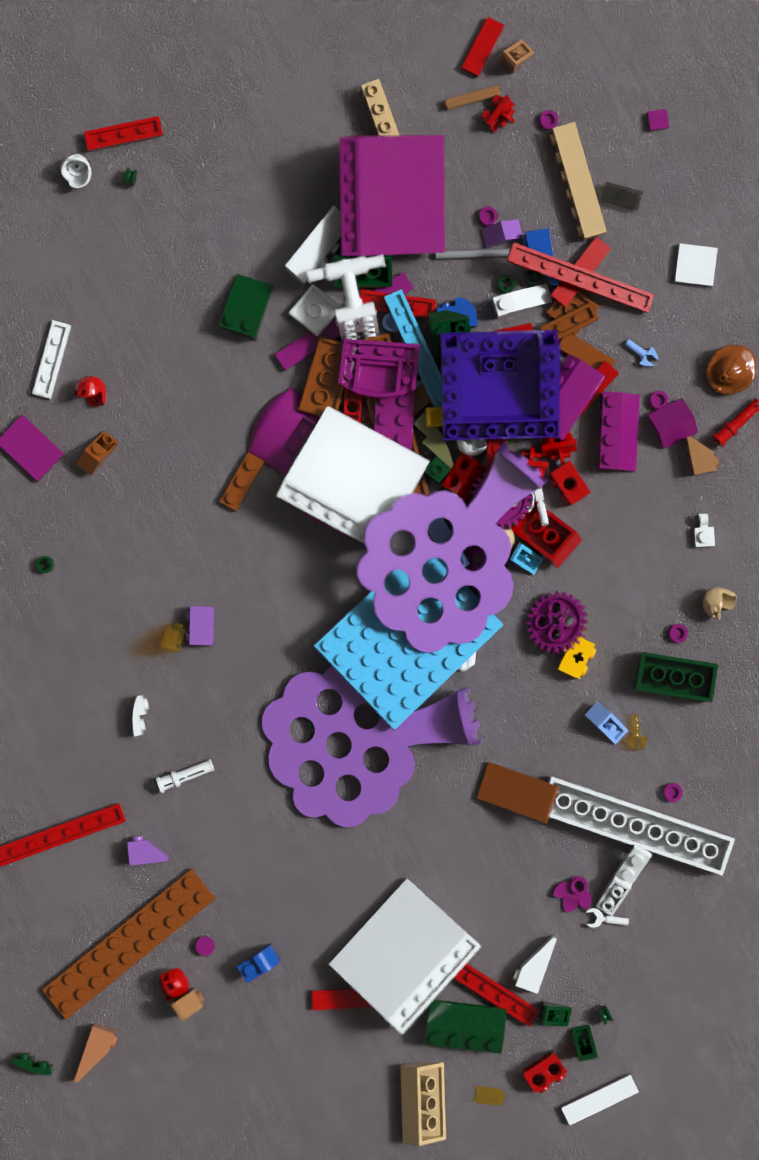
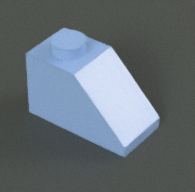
M598 701L585 714L614 744L628 731Z

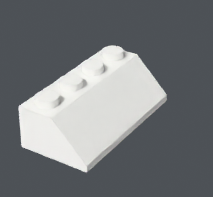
M335 206L330 209L285 265L286 271L303 285L307 282L309 283L307 270L324 267L328 262L327 257L331 252L334 254L340 247L339 242L342 239L341 212Z

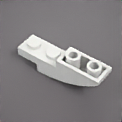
M635 844L612 876L596 907L613 916L630 891L632 884L651 858L652 853Z

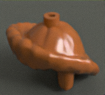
M726 345L715 351L708 361V367L706 368L707 382L712 389L723 395L737 394L748 388L754 381L757 368L756 357L753 355L752 350L744 345Z

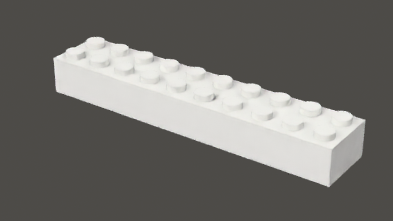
M553 776L549 777L548 783L559 786L549 817L631 845L636 844L648 851L723 876L735 840L733 837Z

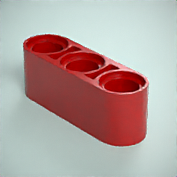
M345 387L344 414L361 423L362 395L350 393ZM350 403H356L358 410L351 413L348 411L347 406Z

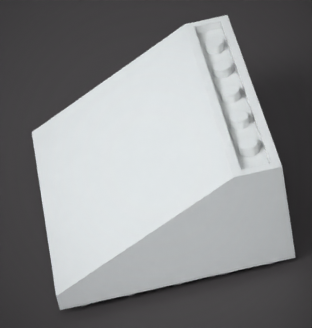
M327 406L276 496L365 544L364 531L369 520L379 513L389 511L393 502L400 496L413 493L430 461L334 408Z
M406 878L333 958L329 965L403 1034L481 946Z

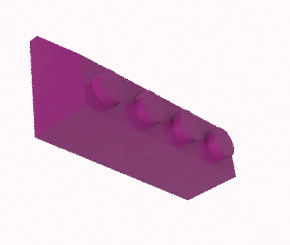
M568 354L560 365V433L557 438L562 441L605 378L602 373L571 354Z
M606 391L601 393L598 470L636 472L640 395Z

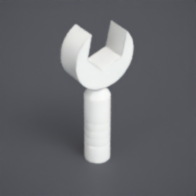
M541 488L533 493L535 501L538 502L537 508L541 525L546 526L549 524L545 504L543 503L544 498Z
M589 908L585 911L586 913L594 912L596 915L594 923H586L592 928L600 926L603 921L608 924L628 926L629 918L603 917L602 912L597 908Z

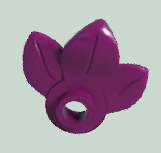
M575 876L569 882H561L554 890L553 895L555 897L563 898L562 902L565 912H571L579 905L588 909L591 904V895L587 891L588 883L581 876ZM580 882L582 884L581 888L576 889L574 887L575 883Z

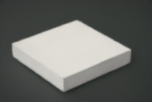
M680 243L674 282L712 287L718 248Z
M312 284L289 311V315L319 337L336 317L335 310L341 309L342 306Z

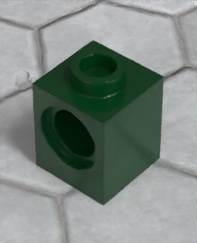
M436 456L424 473L439 484L450 472L451 468Z

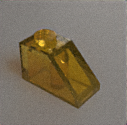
M172 622L171 626H166L160 648L182 652L186 636V629H183L182 624Z

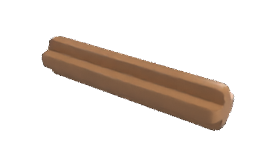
M498 85L448 98L445 100L446 109L450 110L493 98L495 95H500V88Z

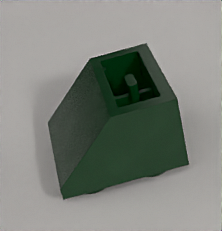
M448 310L428 313L436 358L441 357L440 333L471 332L468 315Z

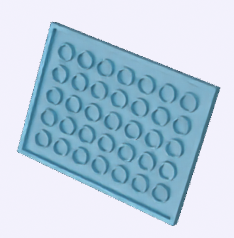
M434 557L427 560L422 568L423 578L429 583L440 582L447 573V566L440 558ZM394 570L384 579L385 590L391 595L402 594L409 586L408 575L402 570ZM466 585L458 589L455 594L456 605L462 610L473 609L479 602V598ZM372 591L315 644L314 648L373 710L395 730L504 625L494 614L487 616L485 629L473 641L463 644L449 642L441 650L432 653L421 652L409 643L404 631L392 630L381 623L374 611L373 599L375 592ZM433 597L425 598L418 606V617L427 623L436 621L442 613L441 602Z

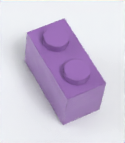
M190 606V610H187L186 621L190 622V629H186V641H189V645H214L215 607Z

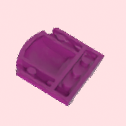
M344 339L338 383L351 392L374 398L397 397L410 391L412 392L416 389L420 344Z
M289 388L288 391L277 395L262 410L252 429L249 447L251 453L285 476L288 475L321 418L320 416L298 410L302 394L293 388Z

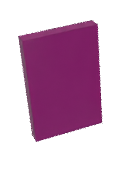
M23 414L0 437V446L38 482L64 455Z

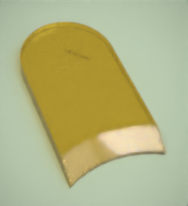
M476 1085L477 1096L474 1101L475 1103L499 1106L505 1101V1093L501 1089Z

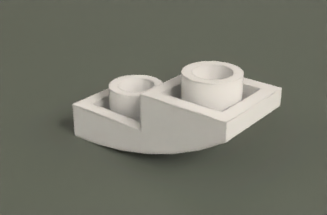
M143 695L137 696L133 709L134 736L142 735L143 730H146L144 719H140L139 716L147 714L146 710L149 709L147 698H143Z

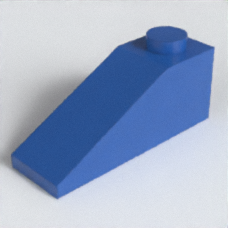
M549 228L525 233V237L522 238L523 246L553 257ZM544 276L552 288L558 286L557 280Z

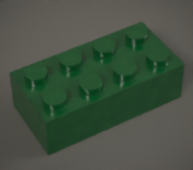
M640 652L634 690L713 702L718 664Z

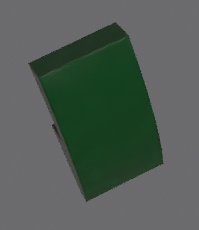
M18 1053V1056L13 1058L15 1065L29 1072L42 1075H52L54 1064H49L48 1061H37V1064H34L35 1056H30V1053Z

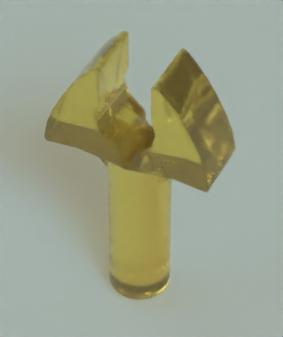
M632 714L633 735L630 738H626V741L635 751L634 742L638 738L641 742V750H643L648 737H643L640 734L638 714Z

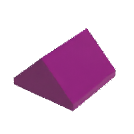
M683 398L647 414L663 449L698 433L695 418Z

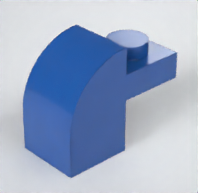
M454 298L455 306H451V303L441 304L440 308L436 309V312L448 310L468 315L470 328L478 327L476 310L466 299Z
M270 943L256 952L254 956L238 965L237 968L245 981L249 983L272 969L281 959Z

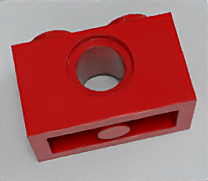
M568 461L549 474L551 476L549 481L555 489L559 488L562 493L560 497L565 504L569 503L572 506L591 493L571 461ZM566 479H570L574 483V487L571 490H567L563 485Z

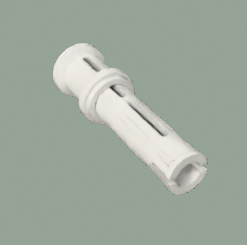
M211 759L182 771H171L169 775L161 778L156 777V781L161 793H164L167 789L175 786L178 788L181 783L215 771Z

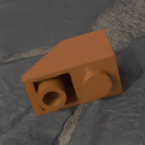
M105 431L102 432L83 451L76 465L92 476L106 461L119 442Z

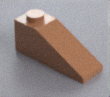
M98 1024L92 1026L74 1082L78 1083L109 1052L111 1047H115L118 1039L115 1036L116 1030Z

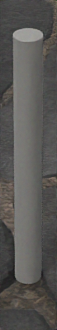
M510 249L446 251L444 253H435L436 259L508 257Z

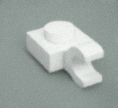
M699 514V528H694L695 547L715 546L714 527H708V514Z

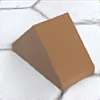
M521 39L501 53L500 60L514 73L534 55V51Z

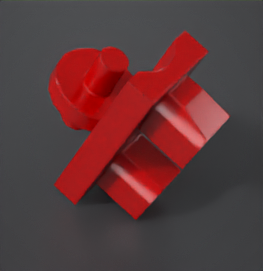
M495 95L491 103L496 107L495 111L492 113L489 110H485L481 116L482 120L494 133L500 125L505 127L507 123L514 124L515 122L514 118H512L515 111L512 109L514 103L511 101V98L507 95L504 97Z
M568 432L563 441L561 440V442L554 443L553 437H544L542 445L543 458L551 457L552 461L559 460L561 465L565 464L564 458L571 457V452L577 451L576 439H573L570 432Z
M533 446L530 447V452L522 451L523 457H529L527 464L537 468L542 473L540 476L544 477L549 462L533 460L534 458L541 459L542 453L534 452L535 447Z

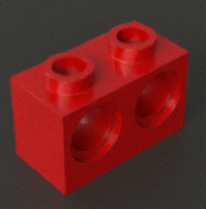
M461 453L442 486L467 501L470 497V491H474L472 485L478 484L476 479L482 478V474L485 473L487 468L478 461Z
M554 1050L522 1070L523 1076L535 1094L537 1092H545L549 1089V1084L554 1081L557 1083L563 1080L567 1073L566 1068ZM551 1064H557L559 1066L556 1072H550L548 1070ZM536 1074L543 1077L539 1083L532 1081L533 1076Z

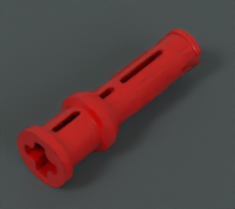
M755 398L731 422H725L723 428L711 435L719 446L724 447L725 443L732 436L735 437L737 435V430L759 411V404L754 408L759 400Z

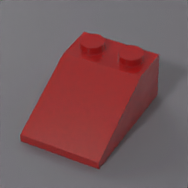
M534 501V506L528 515L524 516V521L518 520V526L513 525L511 529L514 534L541 557L558 569L582 539L577 531L547 509L546 513L549 524L542 526L537 508L538 502Z

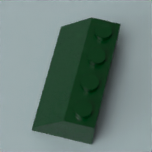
M433 999L429 1004L425 1044L502 1054L507 1009Z

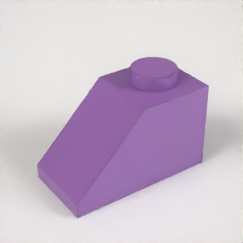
M143 836L132 837V840L127 842L130 865L170 860L167 853L149 839H143Z

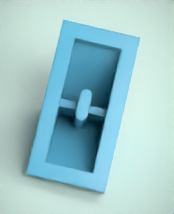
M518 543L509 561L535 575L544 558L523 544Z

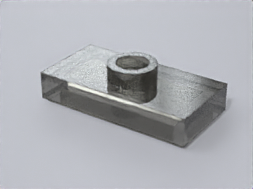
M606 182L601 201L638 211L643 191Z

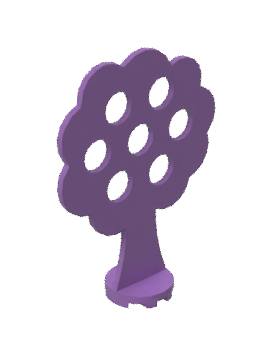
M502 443L497 449L487 477L467 507L463 500L455 493L445 490L435 491L428 496L409 493L400 496L394 501L389 511L375 515L369 520L365 528L364 542L368 551L358 561L356 567L357 577L365 588L375 592L373 606L375 614L381 623L392 630L404 631L409 643L421 652L432 653L441 650L449 642L463 644L473 641L485 629L487 616L500 612L507 606L512 597L514 586L512 576L504 566L510 556L511 543L504 529L495 524L516 503L534 491L541 489L548 479L540 476L542 473L537 468L528 465L529 461L522 455L509 450L511 447L506 443ZM439 517L448 519L452 525L450 538L443 543L431 541L427 533L430 522ZM399 530L411 532L415 540L412 551L403 556L394 554L389 545L390 538ZM471 545L481 547L485 553V562L479 569L474 571L466 570L460 560L463 550ZM431 558H440L446 563L447 573L440 582L429 583L423 578V565ZM393 570H402L409 578L408 588L399 595L389 594L384 587L385 577ZM465 585H473L477 588L480 595L479 602L470 610L458 608L455 602L456 592ZM429 597L438 599L442 605L440 617L431 623L423 622L417 613L420 602Z
M332 666L323 675L312 671L300 673L293 677L286 685L283 697L271 702L262 716V729L266 737L273 743L268 755L269 768L279 782L294 788L293 800L300 813L314 818L326 814L333 823L339 826L355 827L363 823L370 814H382L390 810L397 802L400 787L406 784L414 774V755L408 746L427 743H456L470 746L482 744V739L478 740L476 731L481 727L479 719L474 720L472 711L476 709L475 701L470 702L467 694L471 689L470 687L458 689L441 701L414 711L395 730L381 717L374 728L363 729L356 724L354 713L359 705L367 702ZM325 689L336 690L341 695L342 707L334 715L322 713L317 706L318 695ZM298 717L308 718L315 727V734L307 743L296 742L290 735V725ZM334 732L345 733L352 742L350 753L343 758L333 757L326 748L327 739ZM371 747H381L389 756V764L382 772L374 773L369 771L364 764V754ZM314 760L324 769L323 781L317 786H307L299 777V769L306 761ZM343 775H353L360 781V795L352 801L342 799L336 792L337 780Z

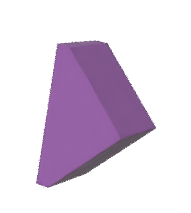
M519 220L500 221L481 229L486 248L523 238Z

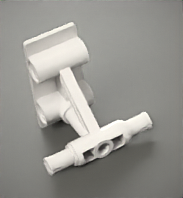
M383 254L369 258L360 256L354 259L327 263L322 268L307 270L309 283L322 279L329 281L342 279L346 308L335 310L342 343L344 339L359 340L380 335L374 303H362V299L359 298L355 275L367 273L369 269L385 267Z

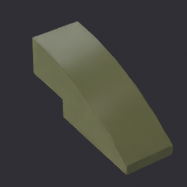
M423 413L413 424L426 437L422 444L452 468L451 454L445 440H443L442 434L437 427H426L425 413Z

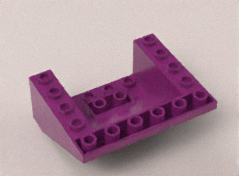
M349 135L340 137L342 256L446 252L445 135Z

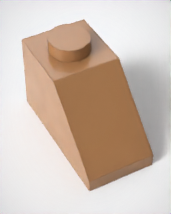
M691 436L686 437L685 444L692 476L717 471L719 466L717 455H714L712 450Z
M194 987L181 997L174 999L172 1006L182 1022L204 1006L203 1001L205 998L201 991H196Z

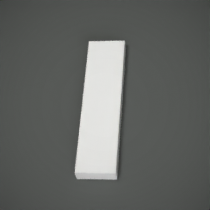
M52 320L32 391L33 395L48 399L52 398L71 325Z
M628 1074L562 1106L561 1109L569 1125H572L639 1093L631 1075Z

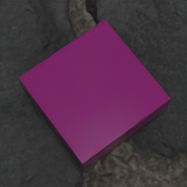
M667 108L647 112L650 131L669 129Z

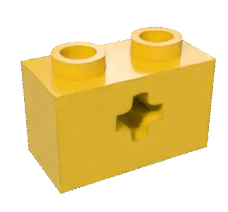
M581 637L578 638L580 644L573 643L574 649H571L569 646L567 647V652H564L557 667L558 670L577 679L580 676H585L588 669L586 663L588 659L592 660L596 652L595 644ZM580 652V657H582V661H577V663H575V658L573 657V655L578 654Z

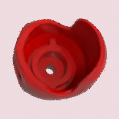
M86 376L77 381L74 388L75 399L87 398L88 405L91 407L105 405L106 386L102 379L95 376Z
M172 968L160 975L159 986L166 1000L172 1001L188 991L189 981L180 968Z

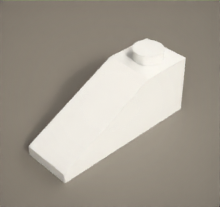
M547 284L510 292L492 299L497 319L552 302Z
M551 936L520 966V969H516L513 976L515 986L538 994L557 940L555 936Z

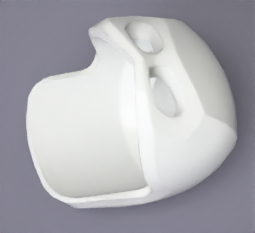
M80 154L71 155L61 163V174L72 188H83L89 183L92 172L84 156Z

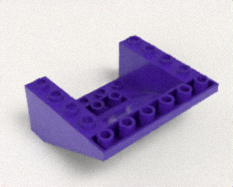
M557 330L440 333L443 440L559 437L560 343Z

